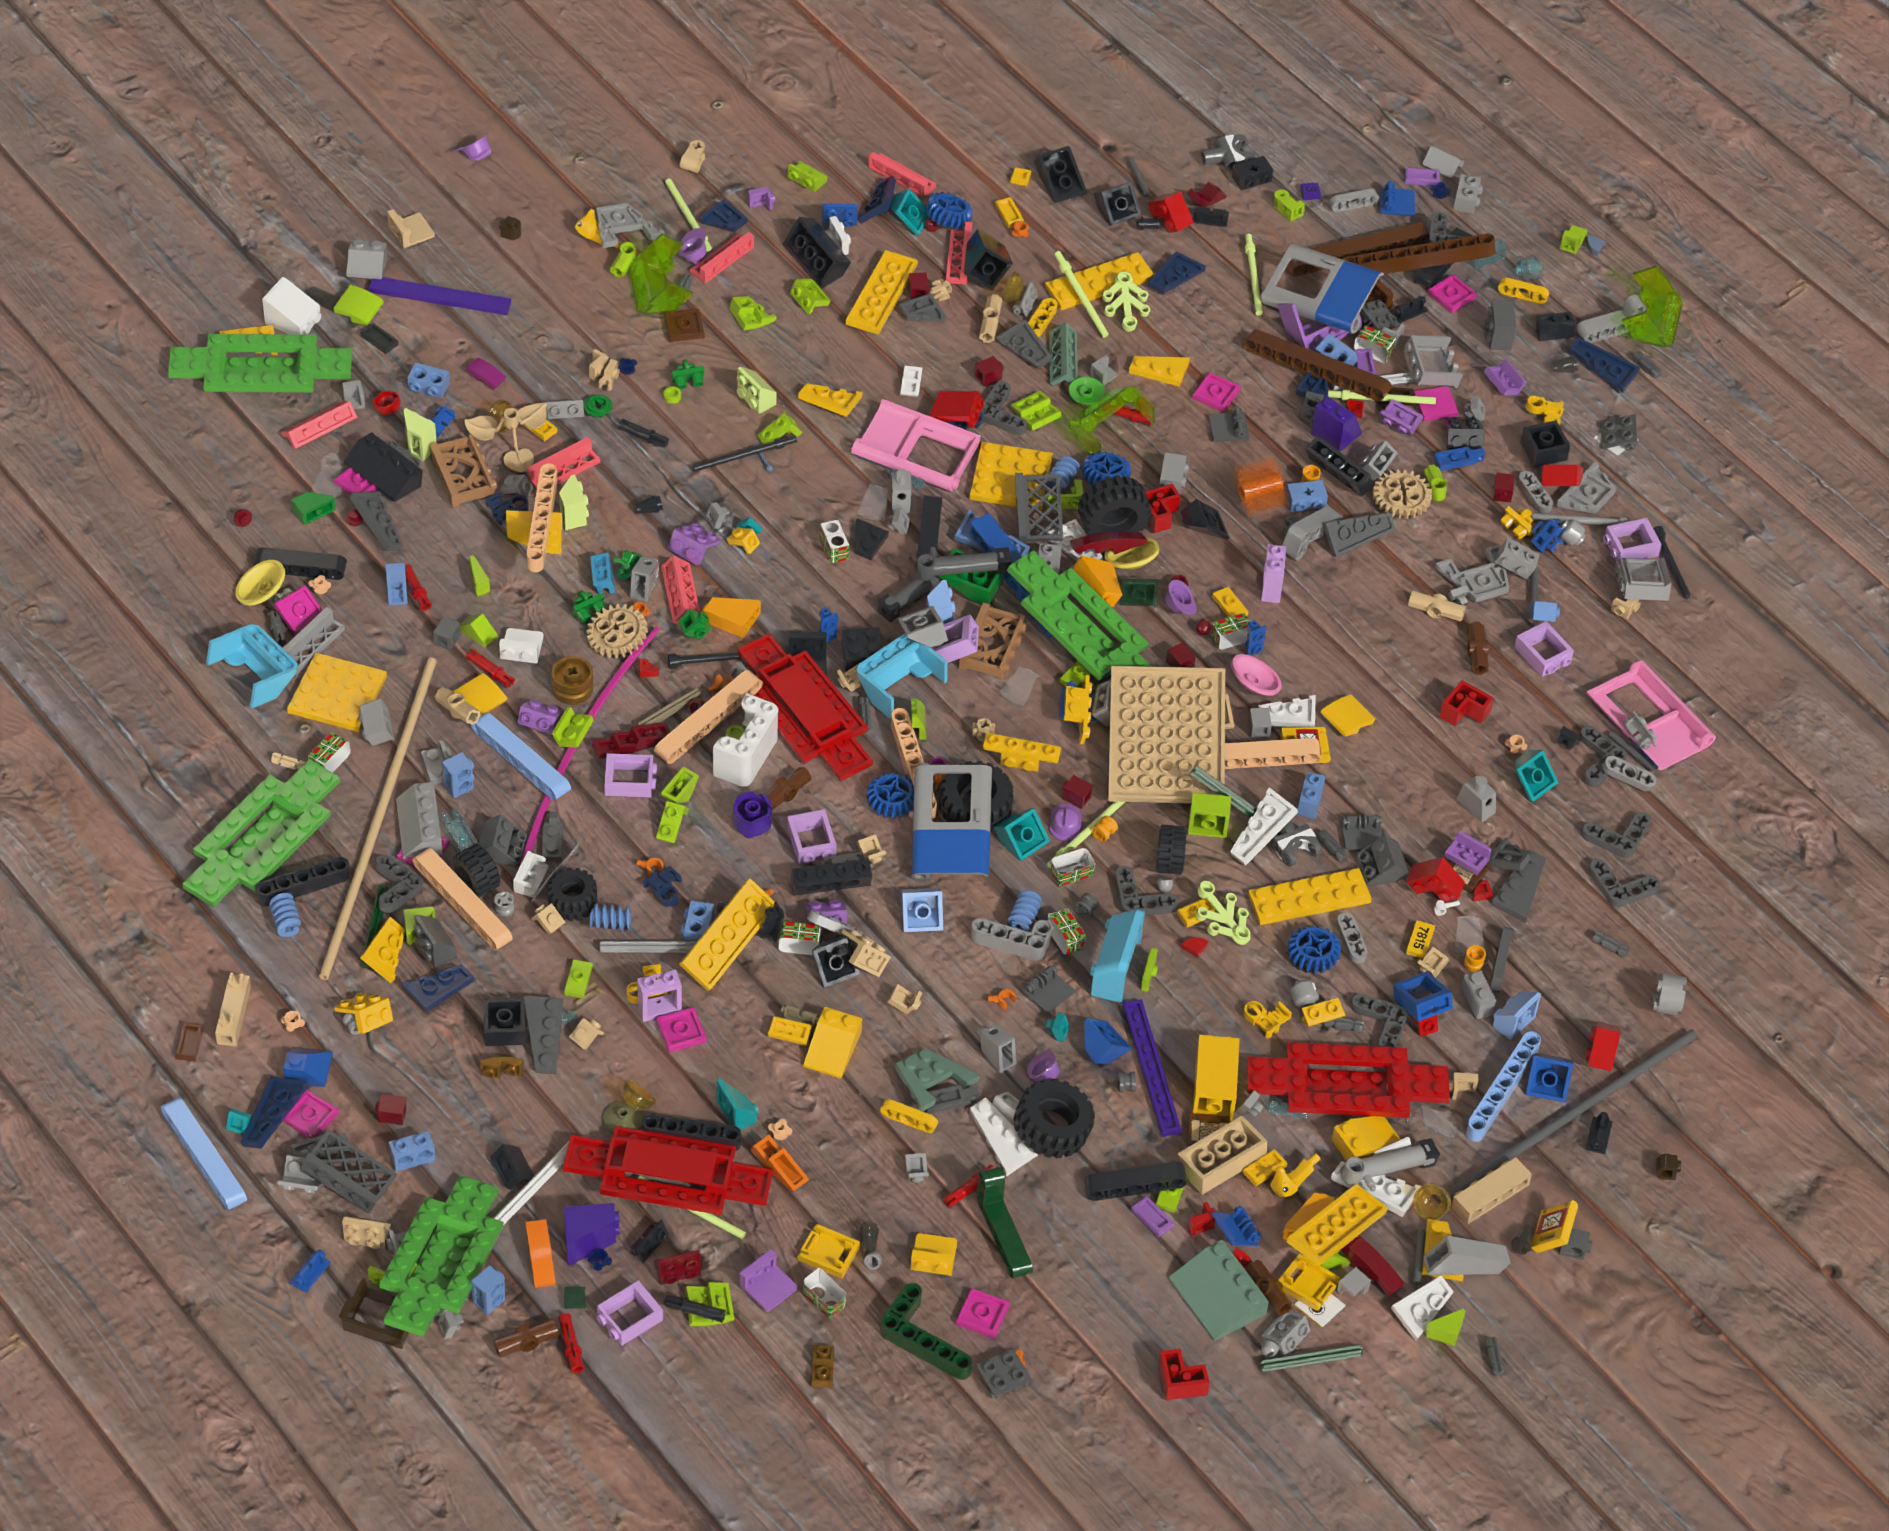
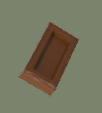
M183 1022L175 1053L176 1060L196 1062L204 1030L202 1024Z

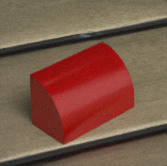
M1543 465L1542 486H1579L1583 477V468L1579 465Z

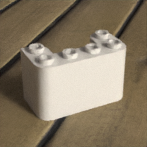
M746 693L742 700V709L745 711V720L742 723V727L745 731L740 740L724 736L719 738L713 747V776L738 786H748L752 783L777 742L778 707L772 702Z

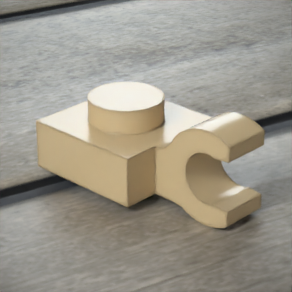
M611 359L604 370V376L599 380L600 389L603 385H608L607 390H612V382L618 378L620 372L617 360Z

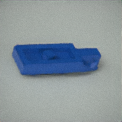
M1463 447L1434 454V460L1440 471L1473 465L1483 461L1485 458L1483 448L1473 450L1469 449V447Z

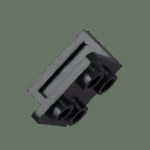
M1449 417L1444 419V425L1447 429V450L1469 447V449L1473 450L1483 448L1484 427L1476 417H1467L1466 419Z
M789 632V654L795 656L806 650L826 675L827 632Z

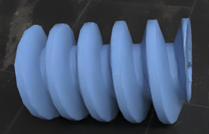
M1063 456L1059 458L1048 474H1059L1061 494L1080 470V465L1074 458ZM1047 481L1045 485L1052 489L1056 485V481Z
M1029 890L1020 892L1007 920L1008 926L1030 932L1032 923L1042 903L1041 897Z
M291 893L276 895L271 899L269 905L277 933L282 937L294 936L299 932L301 921L295 907V901H293V895Z
M595 903L591 910L590 928H592L595 922L597 928H600L603 923L605 929H608L611 924L612 929L615 930L619 924L620 930H624L627 925L628 931H630L632 912L629 906L623 911L621 905L615 910L614 905L611 904L609 910H607L606 904H603L602 908L599 909L598 903Z

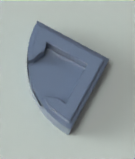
M1589 235L1587 245L1591 252L1598 256L1605 241Z

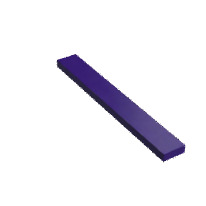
M384 277L382 279H372L369 286V292L502 315H508L512 303L511 298Z
M1140 999L1123 1002V1011L1161 1137L1181 1134V1126L1143 1001Z

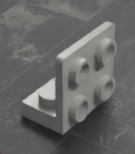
M290 1154L286 1156L284 1176L277 1180V1185H282V1188L287 1190H294L295 1187L303 1188L302 1191L307 1193H315V1190H319L324 1186L323 1183L300 1169L306 1157Z

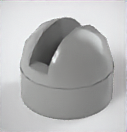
M1158 878V888L1162 892H1169L1173 887V879Z
M871 1251L866 1255L864 1263L869 1269H877L882 1263V1256L879 1252Z
M1265 1340L1261 1347V1353L1266 1358H1272L1280 1348L1274 1342Z

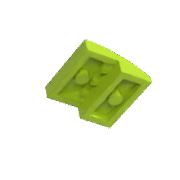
M350 285L335 305L334 312L351 317L353 323L368 326L384 301L365 289Z
M1041 391L1011 404L1014 413L1027 421V427L1032 431L1062 417L1061 411L1051 404L1050 397Z
M709 1282L706 1287L686 1286L684 1290L685 1298L688 1297L691 1301L726 1310V1315L723 1323L734 1321L729 1283ZM688 1313L690 1326L722 1324L715 1320Z

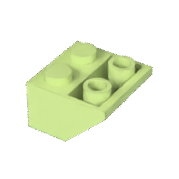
M739 367L737 376V394L739 397L743 398L750 408L754 409L758 414L775 406L777 392L755 371Z
M405 408L404 424L408 450L414 457L425 461L430 455V444L436 442L435 423Z
M575 474L570 476L559 492L560 513H562V523L565 530L587 525L586 517H589L586 507L589 504L586 494L583 495L582 483L577 481Z

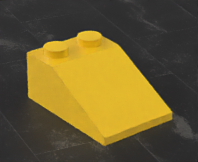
M506 510L507 538L528 546L533 517L532 511ZM553 512L546 553L561 554L563 542L562 513Z
M824 1007L817 1023L804 1067L842 1079L862 1033L863 1018Z
M1378 1116L1350 1119L1335 1126L1332 1135V1142L1346 1161L1351 1157L1360 1159L1371 1157L1374 1151L1401 1140L1387 1119Z

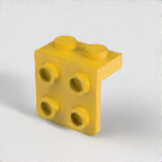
M358 993L355 995V998L342 1000L339 1005L334 1007L336 1012L355 1014L358 1033L361 1034L393 1021L389 998L380 997L379 994L367 995L366 993Z
M917 1234L914 1250L912 1251L911 1270L952 1276L957 1240L950 1237Z

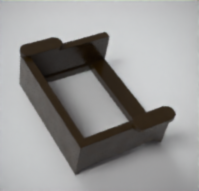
M362 1278L352 1300H346L339 1314L343 1330L403 1349L409 1332L400 1330L398 1335L354 1320L364 1298L389 1306L392 1305L395 1296L368 1288L366 1279Z

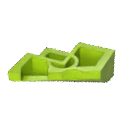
M749 296L732 297L729 309L743 330H751L776 321L777 318L775 314L768 315L765 313V307L755 303Z
M911 698L912 728H919V740H927L925 705L920 700Z

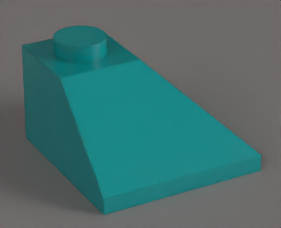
M908 188L894 195L890 208L918 236L925 225L928 214L926 213V206Z
M1529 750L1516 759L1515 771L1530 802H1534L1559 783L1544 750Z
M1035 808L1007 817L994 826L1001 844L1019 861H1022L1050 842Z
M721 1078L717 1079L716 1103L729 1124L738 1127L740 1130L756 1124L759 1112L755 1103H751L746 1095Z

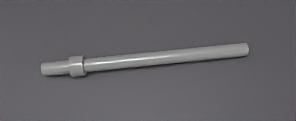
M1532 513L1531 516L1536 521L1558 519L1562 522L1563 520L1575 519L1581 524L1610 526L1634 521L1627 519V517L1615 519Z

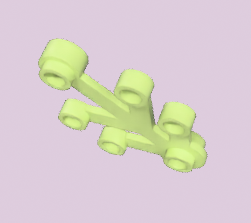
M1123 271L1117 274L1115 284L1103 293V300L1111 302L1118 290L1121 289L1122 292L1113 303L1105 307L1104 314L1108 317L1114 316L1116 309L1123 303L1125 318L1123 319L1122 326L1125 331L1131 332L1135 330L1137 325V319L1132 316L1131 304L1139 310V314L1142 317L1149 315L1150 307L1141 303L1147 301L1148 292L1133 283L1131 274ZM1129 289L1137 294V299L1129 293Z
M1209 881L1201 882L1197 889L1198 895L1201 898L1207 899L1217 913L1200 907L1196 912L1197 919L1204 921L1208 918L1225 923L1229 928L1212 922L1207 928L1208 933L1213 936L1220 933L1232 937L1237 944H1247L1250 940V931L1246 927V918L1249 915L1248 910L1245 908L1238 909L1235 914L1238 919L1237 925L1233 920L1234 905L1237 901L1236 895L1228 893L1225 896V910L1213 895L1215 891L1214 885Z

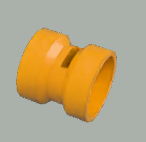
M1315 465L1305 466L1301 482L1319 480L1320 469Z
M1104 816L1099 821V824H1096L1091 829V833L1096 840L1103 843L1110 838V834H1114L1118 830V825L1110 816Z
M1479 945L1468 947L1464 960V966L1468 971L1477 972L1482 970L1486 957L1485 949Z

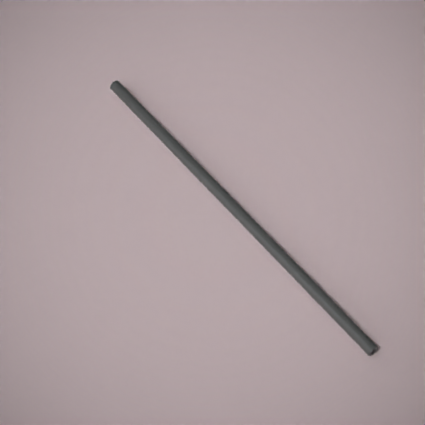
M1693 1029L1689 1030L1437 1197L1439 1204L1445 1205L1453 1199V1196L1459 1190L1467 1189L1473 1181L1481 1180L1489 1171H1495L1505 1161H1511L1697 1038L1696 1032Z

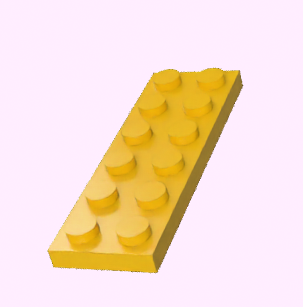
M885 250L849 313L846 325L879 335L909 282V273H914L918 260Z
M1139 252L1073 273L1089 301L1103 297L1104 291L1109 290L1115 284V278L1120 272L1130 273L1136 286L1149 282L1154 276V273ZM1067 276L1045 282L1046 290L1057 301V306L1060 310L1083 304Z
M1359 868L1248 891V896L1259 925L1369 904L1372 900Z
M751 878L747 879L679 965L706 991L711 990L759 930L763 923L765 910L773 907L775 901Z
M1355 1184L1292 1233L1286 1242L1319 1267L1386 1214L1388 1207L1358 1184Z

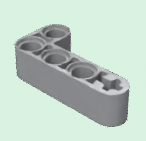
M1632 295L1625 300L1622 310L1584 320L1577 324L1575 330L1581 339L1589 343L1639 329L1644 324L1647 308L1638 295Z
M1326 506L1295 522L1289 528L1282 545L1286 546V554L1298 561L1305 554L1310 542L1326 534L1322 523L1341 520L1343 516L1331 507Z
M979 918L972 922L971 940L979 945L1038 961L1043 959L1051 939L1052 926L1046 920H1039L1034 924L1030 933Z

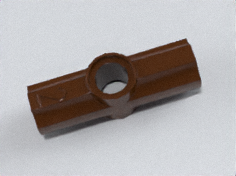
M1474 621L1468 624L1467 628L1469 639L1467 651L1468 656L1471 658L1472 672L1476 673V675H1483L1489 669L1487 657L1489 644L1485 638L1484 625Z
M799 767L786 778H778L773 784L772 789L764 794L770 799L772 810L784 801H791L796 796L798 790L811 781V775L805 767Z
M1256 1260L1249 1263L1246 1267L1247 1273L1269 1301L1275 1312L1281 1316L1289 1313L1293 1308V1302L1283 1291L1282 1282L1274 1279L1262 1261Z
M552 1318L532 1326L530 1324H522L513 1333L493 1339L497 1355L501 1358L520 1350L523 1352L532 1351L537 1348L539 1343L558 1337L559 1331L555 1320Z

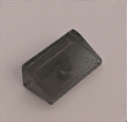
M315 286L304 291L306 295L320 306L333 312L335 305L340 300V297Z

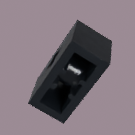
M1265 156L1233 165L1232 178L1241 191L1272 181L1273 168Z

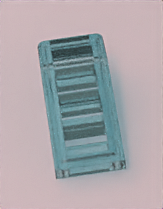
M1501 239L1495 241L1496 253L1491 257L1475 259V270L1504 260L1507 250L1506 244Z

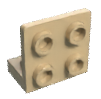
M394 209L387 211L388 226L403 248L435 237V233L421 213H416L402 219L401 215H397Z
M843 929V934L858 943L849 962L880 977L891 958L890 955L885 953L886 948L877 943L874 945L875 941L867 936L861 938L862 935L853 929L850 932Z
M343 1217L345 1243L354 1246H369L373 1249H386V1238H389L388 1230H391V1224Z

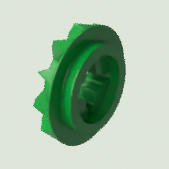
M591 395L584 401V412H587L588 416L593 415L595 418L601 416L603 418L604 415H609L612 410V401L605 395Z

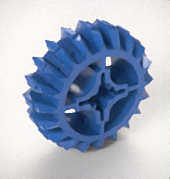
M944 192L935 193L927 201L926 213L938 225L946 226L949 229H962L965 227V222L971 221L972 208L970 204L966 203V200H962L961 197L955 196V194L952 195L949 192L947 194Z
M1098 451L1097 454L1092 453V455H1088L1084 460L1082 476L1088 485H1095V482L1103 481L1107 477H1130L1131 467L1124 457H1120V454L1115 455L1113 452L1107 453L1105 451L1102 453Z
M893 771L890 774L884 772L883 776L877 775L876 779H872L871 784H869L866 794L868 805L871 806L872 812L877 811L878 816L884 814V818L891 816L892 819L895 816L901 819L902 814L908 816L909 811L913 812L914 806L912 780L908 779L907 775L901 776L900 772L897 775Z
M1314 924L1311 928L1305 925L1303 929L1298 928L1296 932H1293L1288 942L1287 951L1290 960H1293L1294 966L1299 965L1300 970L1305 968L1307 973L1311 970L1315 974L1318 970L1324 973L1325 969L1330 970L1332 966H1335L1341 954V945L1339 944V938H1335V932L1329 933V928L1324 930L1321 925L1319 928H1316Z

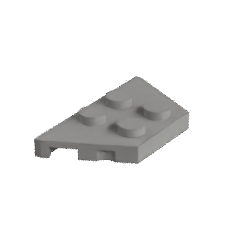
M1595 461L1583 473L1581 484L1579 486H1571L1557 501L1556 506L1596 514L1615 494L1616 487L1609 481L1605 472L1602 473L1598 468L1599 464Z

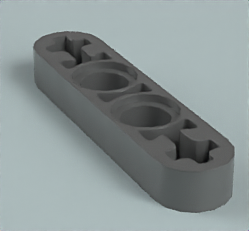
M1503 926L1490 990L1500 992L1513 928Z

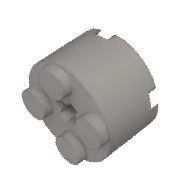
M1665 973L1657 974L1655 984L1657 986V993H1653L1652 998L1653 1010L1658 1013L1680 1016L1686 990L1683 989V984L1686 985L1687 978Z

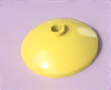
M1147 538L1148 543L1115 555L1110 550H1107L1104 554L1105 561L1113 563L1116 569L1135 570L1155 559L1159 553V545L1154 539Z
M266 560L249 569L242 576L236 587V598L243 605H258L274 596L284 582V566L277 560Z

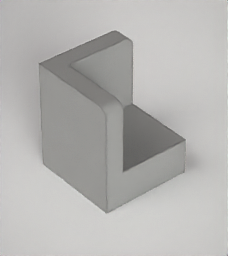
M1401 324L1397 331L1386 327L1382 329L1383 333L1396 338L1395 350L1403 339L1404 324Z
M1107 355L1091 364L1090 377L1100 381L1103 386L1117 377V373L1108 366L1109 357Z
M360 380L342 383L344 400L350 401L354 410L365 408L364 393Z
M1250 708L1248 722L1251 738L1270 737L1272 724L1269 708Z
M1355 1267L1339 1281L1337 1292L1341 1294L1346 1290L1352 1296L1358 1293L1365 1295L1369 1291L1371 1280Z

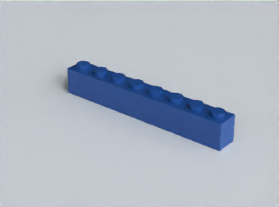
M989 513L970 521L969 534L984 553L995 552L996 548L1009 547L1011 565L1022 558L1017 546L1011 543L1007 533L1001 530L997 520L993 519ZM1010 573L1004 574V580L1021 602L1031 595ZM1034 618V620L1041 627V629L1044 631L1048 638L1053 636L1041 623H1039Z

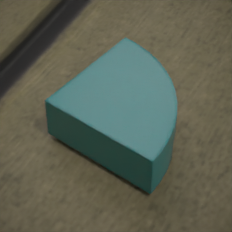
M751 517L742 520L736 526V528L753 529L755 534L762 531V527Z

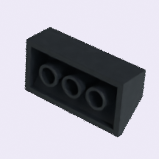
M799 217L783 242V246L821 289L841 278L851 264V261L814 218Z
M372 432L359 439L344 460V464L347 467H351L355 473H359L363 479H367V482L375 485V488L394 502L417 490L422 484L423 470Z

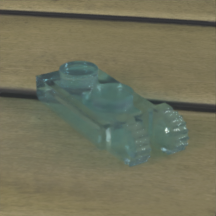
M457 809L452 810V815L455 819L453 821H450L446 813L441 814L446 830L459 852L475 843L479 844L464 817L460 815Z

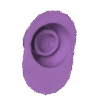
M488 135L452 152L461 149L469 159L481 160L491 154V148L486 138Z
M695 228L689 231L681 241L679 256L684 257L688 262H693L695 265L698 264L707 252L705 246L706 231L702 228Z
M1179 580L1171 581L1165 595V602L1168 607L1175 613L1182 611L1188 615L1196 614L1197 607L1189 587Z
M1060 804L1052 809L1050 832L1055 838L1061 841H1070L1079 835L1082 818L1079 809L1070 804Z
M1046 1050L1036 1055L1029 1062L1027 1072L1030 1079L1040 1083L1044 1079H1049V1081L1056 1079L1060 1074V1068L1054 1053L1051 1050Z

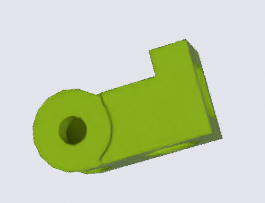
M1282 189L1275 192L1273 205L1287 220L1292 222L1304 215L1305 203L1301 200L1296 202L1289 196L1286 190Z

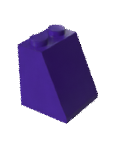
M1326 396L1315 406L1312 436L1316 437L1318 435L1341 452L1362 434L1355 414L1330 397Z
M614 1203L564 1207L568 1265L574 1264L616 1243V1235H620L619 1211H615Z

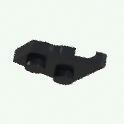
M857 518L855 554L872 560L888 538L889 531Z

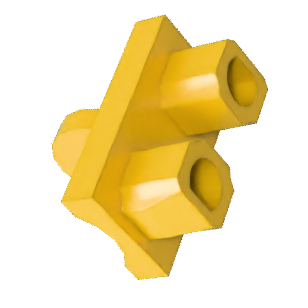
M1510 506L1505 508L1506 514L1500 521L1506 529L1515 524L1517 527L1512 530V533L1519 540L1525 535L1529 537L1533 535L1531 531L1532 525L1530 524L1533 522V519L1531 518L1532 511L1530 509H1525L1524 511L1518 509L1515 512Z

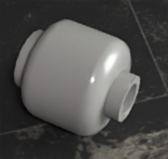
M1575 519L1563 520L1559 524L1564 530L1558 536L1567 545L1577 546L1584 540L1586 536L1584 534L1585 528Z
M1306 979L1297 980L1290 990L1294 1004L1301 1009L1316 1004L1319 999L1314 982L1306 981Z

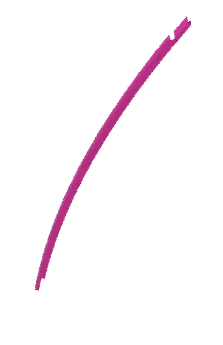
M656 626L647 639H642L644 644L637 645L639 650L634 649L632 655L628 656L588 713V715H592L593 719L635 659L659 632V627ZM575 747L568 748L557 769L562 776L577 749ZM547 795L543 799L533 824L520 866L527 851L532 852L544 816L552 800Z

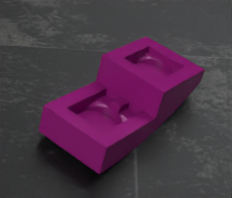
M479 357L466 367V370L477 381L482 379L492 390L497 388L506 379V376L501 371Z

